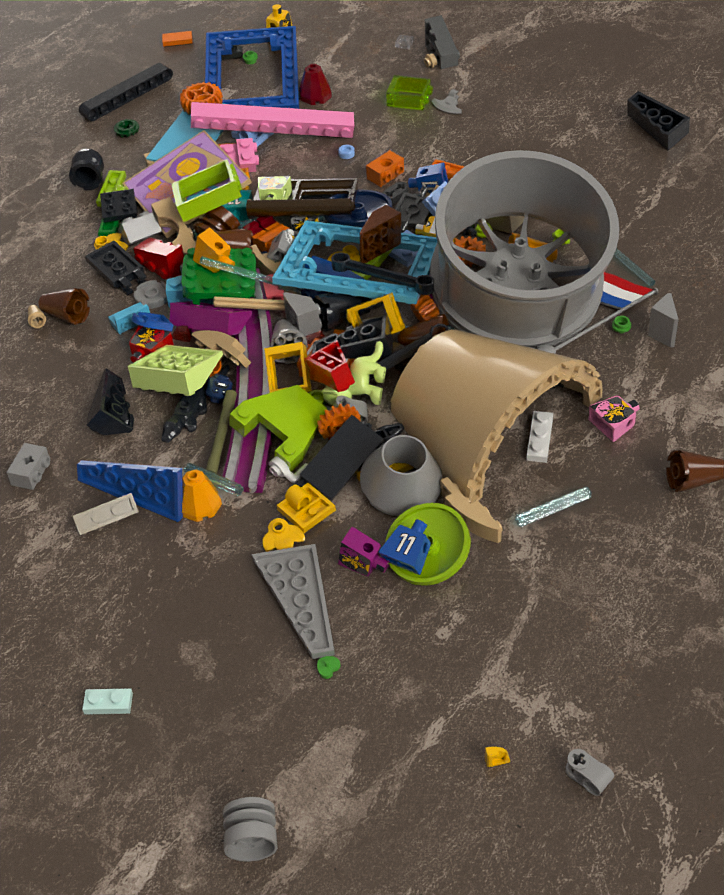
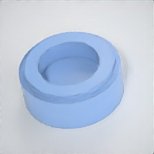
M347 144L340 146L338 149L339 157L342 159L354 157V147Z

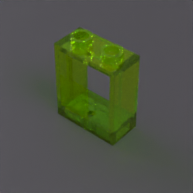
M394 75L386 92L387 106L424 110L425 105L429 103V96L433 93L431 79ZM402 91V92L420 93V94H422V95L405 94V93H399V92Z

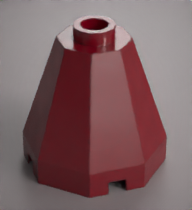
M315 63L309 64L305 68L299 87L301 101L309 105H316L315 102L324 104L332 98L330 84L321 66Z

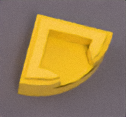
M501 747L485 748L487 767L511 762L506 749Z

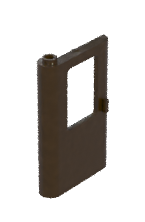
M358 178L291 179L292 193L287 200H260L257 186L254 199H248L246 203L248 217L352 215V212L355 211ZM349 194L348 198L302 199L303 195Z

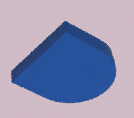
M138 312V315L137 313L132 314L131 321L140 326L166 331L173 330V324L164 315L148 312Z

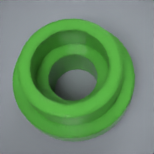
M247 51L243 54V60L246 64L256 63L258 58L256 52Z
M617 316L612 322V328L616 332L625 333L631 329V322L626 316Z

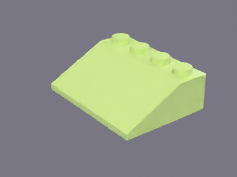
M165 345L128 366L132 386L142 390L165 391L170 394L180 393L184 394V396L193 395L195 391L203 387L222 357L223 351Z

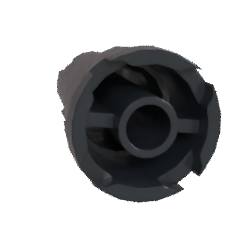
M333 292L316 295L313 301L319 305L321 310L319 318L322 322V328L320 329L326 332L347 323V309L372 299L347 294H335ZM383 301L358 310L359 316L370 313L371 310L382 306Z

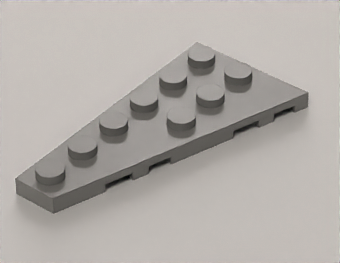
M311 544L252 554L254 563L312 659L334 656L335 652L316 545Z

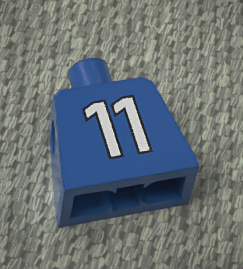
M445 163L420 167L416 178H409V188H418L420 191L421 187L424 186V188L428 189L427 193L431 194L436 185L440 186L445 181L448 183Z
M416 519L411 529L399 525L379 550V554L382 558L390 561L391 564L420 575L431 546V542L423 534L427 524Z

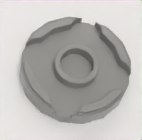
M156 280L141 283L138 285L137 290L134 291L136 304L139 302L143 305L147 304L149 309L164 305L167 302L166 284L162 281L159 283Z

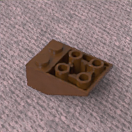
M384 205L371 213L359 233L360 262L367 263L401 244V212Z

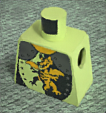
M258 177L260 200H287L292 193L291 177Z

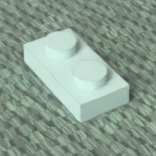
M86 689L82 710L84 714L130 713L133 696L132 689Z

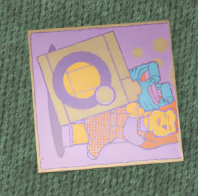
M203 130L122 184L128 189H134L136 202L144 212L148 211L151 213L152 203L171 197L173 203H175L172 183L228 159L229 164L233 163L242 188H245L252 182L243 170ZM228 178L187 196L185 200L188 201L230 182V179ZM199 215L193 219L186 221L187 225L196 220L197 218L201 217L202 215ZM160 227L166 238L177 232L169 227Z

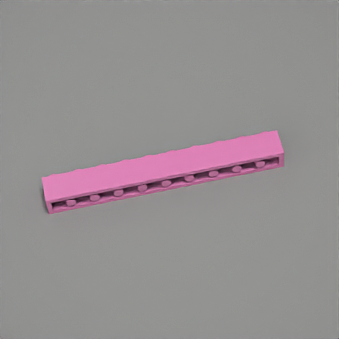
M192 102L191 128L353 138L354 112Z

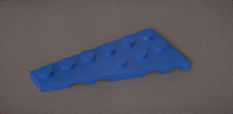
M84 460L77 464L78 481L116 497L132 493L136 505L176 522L183 518L182 468Z

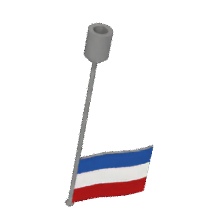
M604 272L603 294L600 303L619 310L556 347L544 344L537 349L556 354V350L649 296L657 295L658 289L643 287L616 275Z

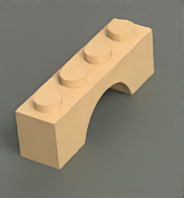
M171 197L152 203V212H154L160 227H169L178 232V236L172 244L174 246L182 245L185 257L188 249L195 248L196 241L193 239L194 235L191 228L186 226L187 222H183L176 203H173Z

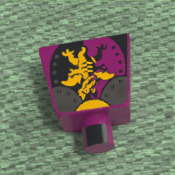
M354 527L350 528L341 541L338 565L369 576L374 568L384 573L390 561L380 557L379 550L382 546L378 542Z

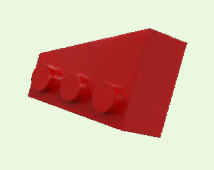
M148 237L133 248L135 260L151 272L158 274L162 279L167 280L181 276L180 265L183 264L184 259L182 245L174 246L172 242L163 243L162 240Z
M338 340L305 358L313 378L337 392L349 389L350 385L355 383Z

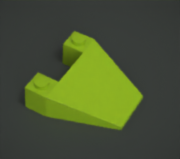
M299 385L244 400L230 413L229 425L245 437L259 423L263 424L284 441L275 450V456L281 458L292 472L303 461L318 430L317 421L320 420L319 416L325 415L324 410H327V408Z

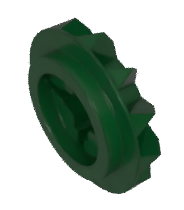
M132 119L121 120L114 126V132L117 136L121 135V137L134 136L139 129L138 122Z

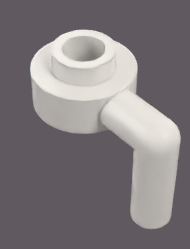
M275 456L269 462V470L274 476L285 477L291 483H295L301 479L300 473L308 464L305 463L293 474L289 470L288 465L281 458Z

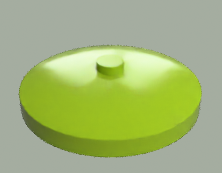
M424 503L403 512L391 525L385 540L386 542L399 525L411 529L416 519L427 524L423 534L427 536L431 546L421 574H415L389 563L393 571L401 579L421 586L438 584L458 572L468 557L471 545L469 529L457 511L440 503Z

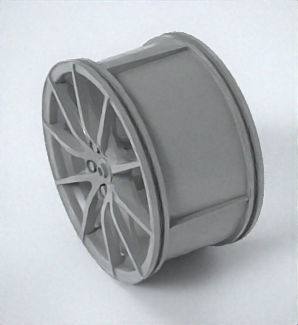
M516 150L491 154L473 161L449 180L437 203L435 214L437 245L432 256L429 276L434 278V292L432 296L440 313L447 316L449 324L456 330L534 349L544 344L556 347L582 332L592 321L600 305L603 294L604 272L613 258L619 239V219L612 199L604 187L591 174L578 165L555 155L536 151ZM499 216H523L521 235L515 239V243H506L492 232L485 219ZM528 217L549 223L564 231V233L551 243L531 248L528 246L526 230ZM478 223L495 252L467 250L455 245L453 239L467 227ZM571 237L584 251L589 263L585 266H562L549 262L546 258ZM459 257L484 268L474 272ZM585 274L574 282L560 287L551 279Z

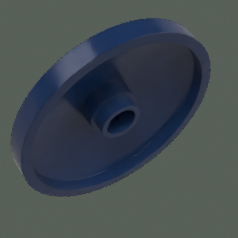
M357 190L355 211L352 212V215H325L324 217L331 224L363 228L374 210L384 205L392 208V201L387 195L378 191ZM336 194L329 199L348 198L349 194Z

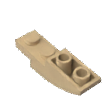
M210 330L192 333V336L196 339L195 343L201 349L223 351L220 359L225 356L237 366L241 364L245 368L251 364L243 354L246 349L232 336Z
M448 477L440 480L441 495L445 498V505L453 508L461 515L469 531L495 543L501 542L502 526L498 520L493 519L488 508L483 507L478 500L471 503L467 496L464 497L459 491L458 485L452 483Z

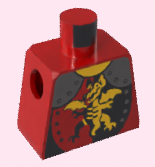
M139 325L129 342L132 353L130 359L134 363L165 345L174 346L171 332Z

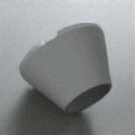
M398 435L381 445L365 460L360 473V486L372 506L383 513L400 516L403 512L416 505L435 503L441 493L440 480L443 478L438 463L419 439L409 435ZM395 463H406L417 470L411 473H401L389 466Z

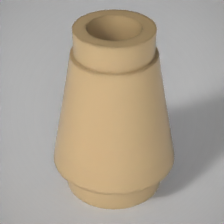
M29 306V325L33 328L43 327L46 322V316L38 306Z

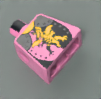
M614 396L590 405L588 420L614 442L634 426L636 411L640 407L636 400L626 403L620 396Z

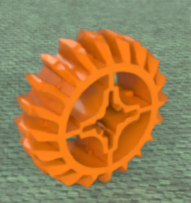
M210 82L192 84L182 90L180 104L184 112L191 114L192 102L222 104L223 95L219 86Z

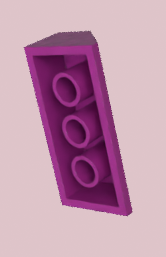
M193 301L170 303L169 321L174 326H177L179 330H188V328L191 329V332L210 330L232 336L240 334L251 317L252 311L215 307L213 304L200 302V305L193 304Z

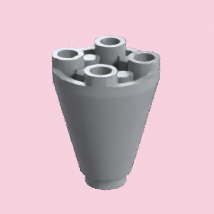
M281 319L275 324L270 347L303 342L306 348H308L305 336L291 322ZM300 355L275 359V361L286 364L295 363Z

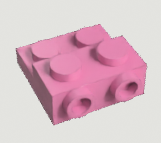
M253 138L236 139V144L220 145L240 168H248L249 172H256V165H259V157L255 155L257 143H253Z

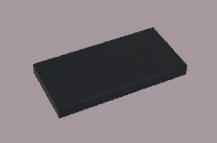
M351 415L300 473V477L332 502L362 467L368 456L380 446L383 438Z

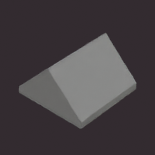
M667 293L651 308L648 336L669 347H674L678 316L672 294Z

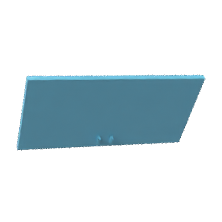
M183 110L146 157V160L157 161L203 130L216 141L223 130L191 128V114H187Z

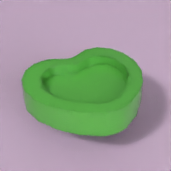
M333 656L321 657L317 662L318 673L324 679L331 678L333 673L338 671L341 666L340 660Z

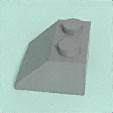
M288 292L283 293L286 320L301 331L307 341L320 337L322 322L319 318V314H321L319 305L315 304L311 297Z

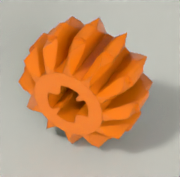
M420 295L417 304H410L411 310L420 322L440 315L438 307L429 295Z

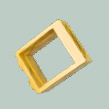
M393 293L347 309L348 313L346 316L348 322L354 328L362 324L358 310L383 301L392 328H390L391 334L405 329Z
M303 342L264 348L269 393L285 389H278L275 359L298 355L301 358L304 385L299 386L306 392L312 391L309 367L305 360L307 349Z

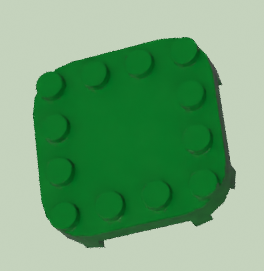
M195 248L187 250V254L183 259L181 279L183 298L186 297L193 300V304L200 305V299L255 297L256 258L252 253V249L231 248L229 258L235 262V266L230 271L222 268L217 273H213L193 261Z

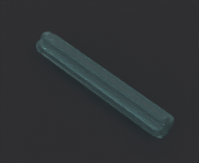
M187 463L184 468V472L195 469L202 471L215 487L235 496H240L244 491V487L241 484L192 463Z
M585 486L515 516V521L519 527L527 525L591 498V490Z

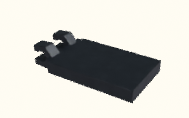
M112 241L85 255L87 263L114 288L120 287L127 296L133 293V290L130 288L132 286L130 281L135 279L138 285L146 281L147 276L144 273L143 266L116 241Z

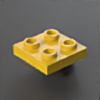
M309 483L302 487L297 484L291 486L285 494V499L277 504V510L291 523L301 528L303 533H306L336 511L335 505Z

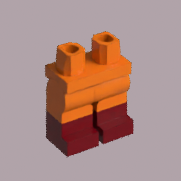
M273 216L259 217L256 221L254 220L242 227L252 231L251 245L256 244L261 252H269L273 239L283 230L289 229V227L275 221Z

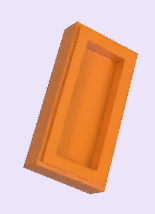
M192 31L162 34L163 46L192 44Z

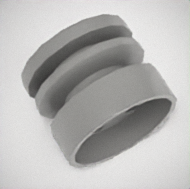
M245 797L233 800L225 805L223 809V827L225 830L224 851L226 856L237 861L250 862L268 858L276 852L278 846L276 828H274L276 825L275 807L271 801L260 797Z

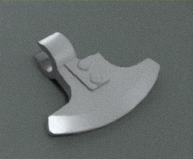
M452 89L444 100L434 98L431 101L441 111L451 114L462 113V110L456 107L458 104L457 99L459 98V95H456L458 93L457 90Z

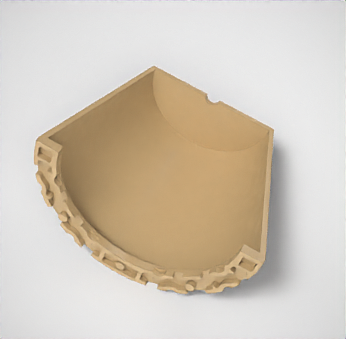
M448 330L434 335L427 343L421 345L417 353L409 361L397 382L391 398V413L399 423L403 424L409 436L419 439L426 446L438 463L442 472V478L448 477L452 483H456L463 496H467L470 502L473 503L477 500L479 501L483 496L485 472L491 464L488 456L491 451L496 453L504 438L501 433L505 427L510 429L518 415L522 414L540 395L558 383L563 384L566 388L583 393V404L590 407V405L595 404L602 398V381L598 379L600 374L596 371V368L583 360L460 330Z

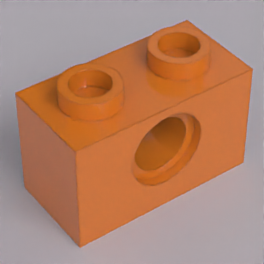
M390 150L366 165L367 179L380 187L404 172V158Z

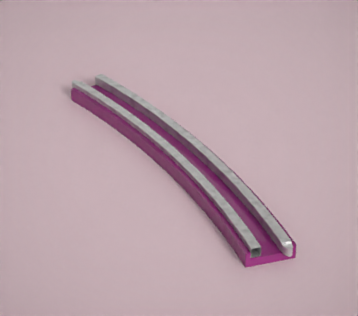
M256 268L255 297L250 298L266 299L259 268ZM238 308L252 311L251 317L240 334L235 335V339L246 349L243 354L251 364L247 368L241 364L237 366L235 408L244 400L269 393L264 348L270 347L273 331L270 312L266 309ZM259 423L245 437L232 428L227 459L221 480L222 490L263 493L273 439V432L263 424Z

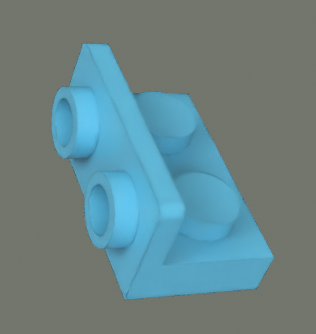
M139 302L109 316L108 319L115 330L121 334L138 326V324L131 321L133 313H137V315L138 312L150 313L147 304L143 305Z

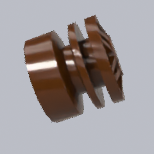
M220 206L204 213L205 217H199L198 222L193 225V229L199 235L209 227L213 231L238 229L240 223L230 211Z

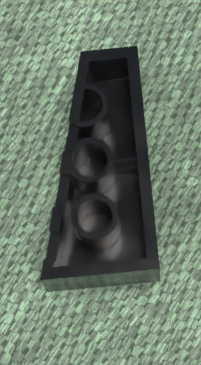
M639 91L627 100V115L667 151L689 133L690 117Z

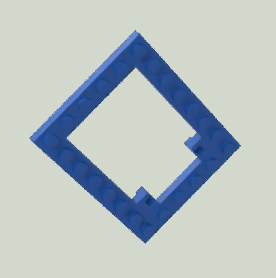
M296 26L206 33L205 83L215 84L221 90L222 55L232 54V45L270 42L271 51L281 50L283 95L223 100L222 103L299 109Z

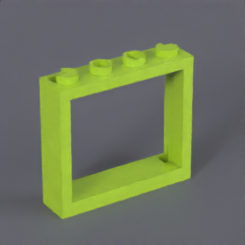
M228 159L171 184L176 207L183 222L242 197L240 191L243 190L233 163L229 164ZM228 178L230 179V182L188 201L185 200L187 196Z

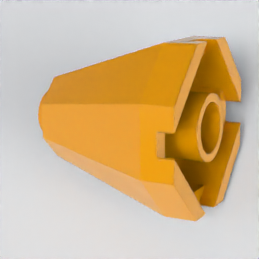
M195 469L186 472L182 478L183 517L196 522L202 521L203 517L206 516L208 518L214 517L222 505L216 486L202 471Z

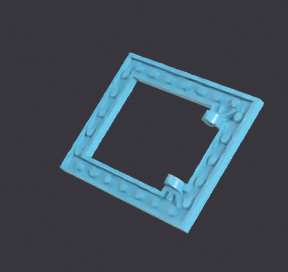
M306 220L272 277L273 284L368 297L370 299L393 293L395 301L406 304H417L420 297L415 288L406 285L316 273L317 265L311 257H307L313 245H319L323 241L326 242V246H331L333 240L360 244L359 233L362 229L361 227ZM401 233V244L393 249L418 251L408 275L414 277L429 275L437 238ZM305 264H308L310 269L305 268Z

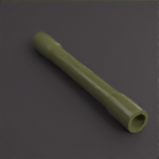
M227 390L225 392L220 420L205 470V474L209 477L217 476L230 413L234 408L237 393L234 390Z

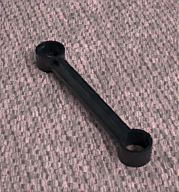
M335 253L331 257L332 269L336 272L351 270L415 288V291L420 295H429L434 292V278L429 275L410 276L351 260L350 256L346 253Z
M436 323L431 326L429 333L377 363L388 370L416 354L421 345L432 339L435 327L442 326L445 328V331H448L449 328L445 324ZM370 374L369 380L373 379L374 375Z

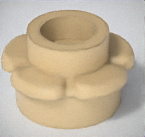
M426 54L424 63L426 67L433 69L437 65V59L434 54Z

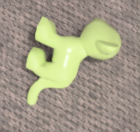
M381 341L376 342L375 351L372 355L358 357L353 361L350 371L355 383L350 385L349 389L337 392L326 386L322 390L323 398L328 405L334 406L336 398L341 395L352 399L353 395L363 394L369 395L372 403L375 405L381 404L383 388L369 384L370 374L374 375L375 381L378 383H384L386 367L376 363L383 352V343Z

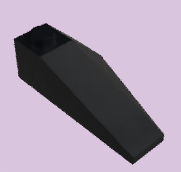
M387 313L362 320L363 324L353 328L351 325L346 328L345 332L339 335L333 333L314 342L312 354L338 340L345 358L356 359L372 355L378 341L383 343L381 357L391 355L393 352V340Z
M107 368L102 374L88 413L86 425L92 431L98 432L101 435L130 433L133 430L134 417L128 411L130 404L124 397L126 390L123 380Z

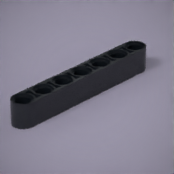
M157 63L83 102L79 106V113L88 120L95 121L166 83L172 78L173 71L164 64Z

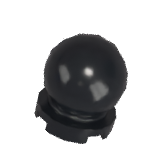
M89 148L77 151L71 161L69 171L70 182L75 187L77 185L84 188L83 190L85 191L98 188L103 178V157L97 151Z

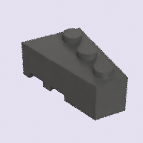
M442 15L424 19L425 46L430 54L435 55L440 69L457 66L460 53L453 42Z

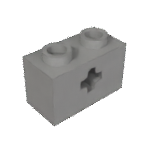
M28 443L23 444L7 471L12 486L31 490L35 488L36 484L40 482L43 472L50 465V456L46 447Z

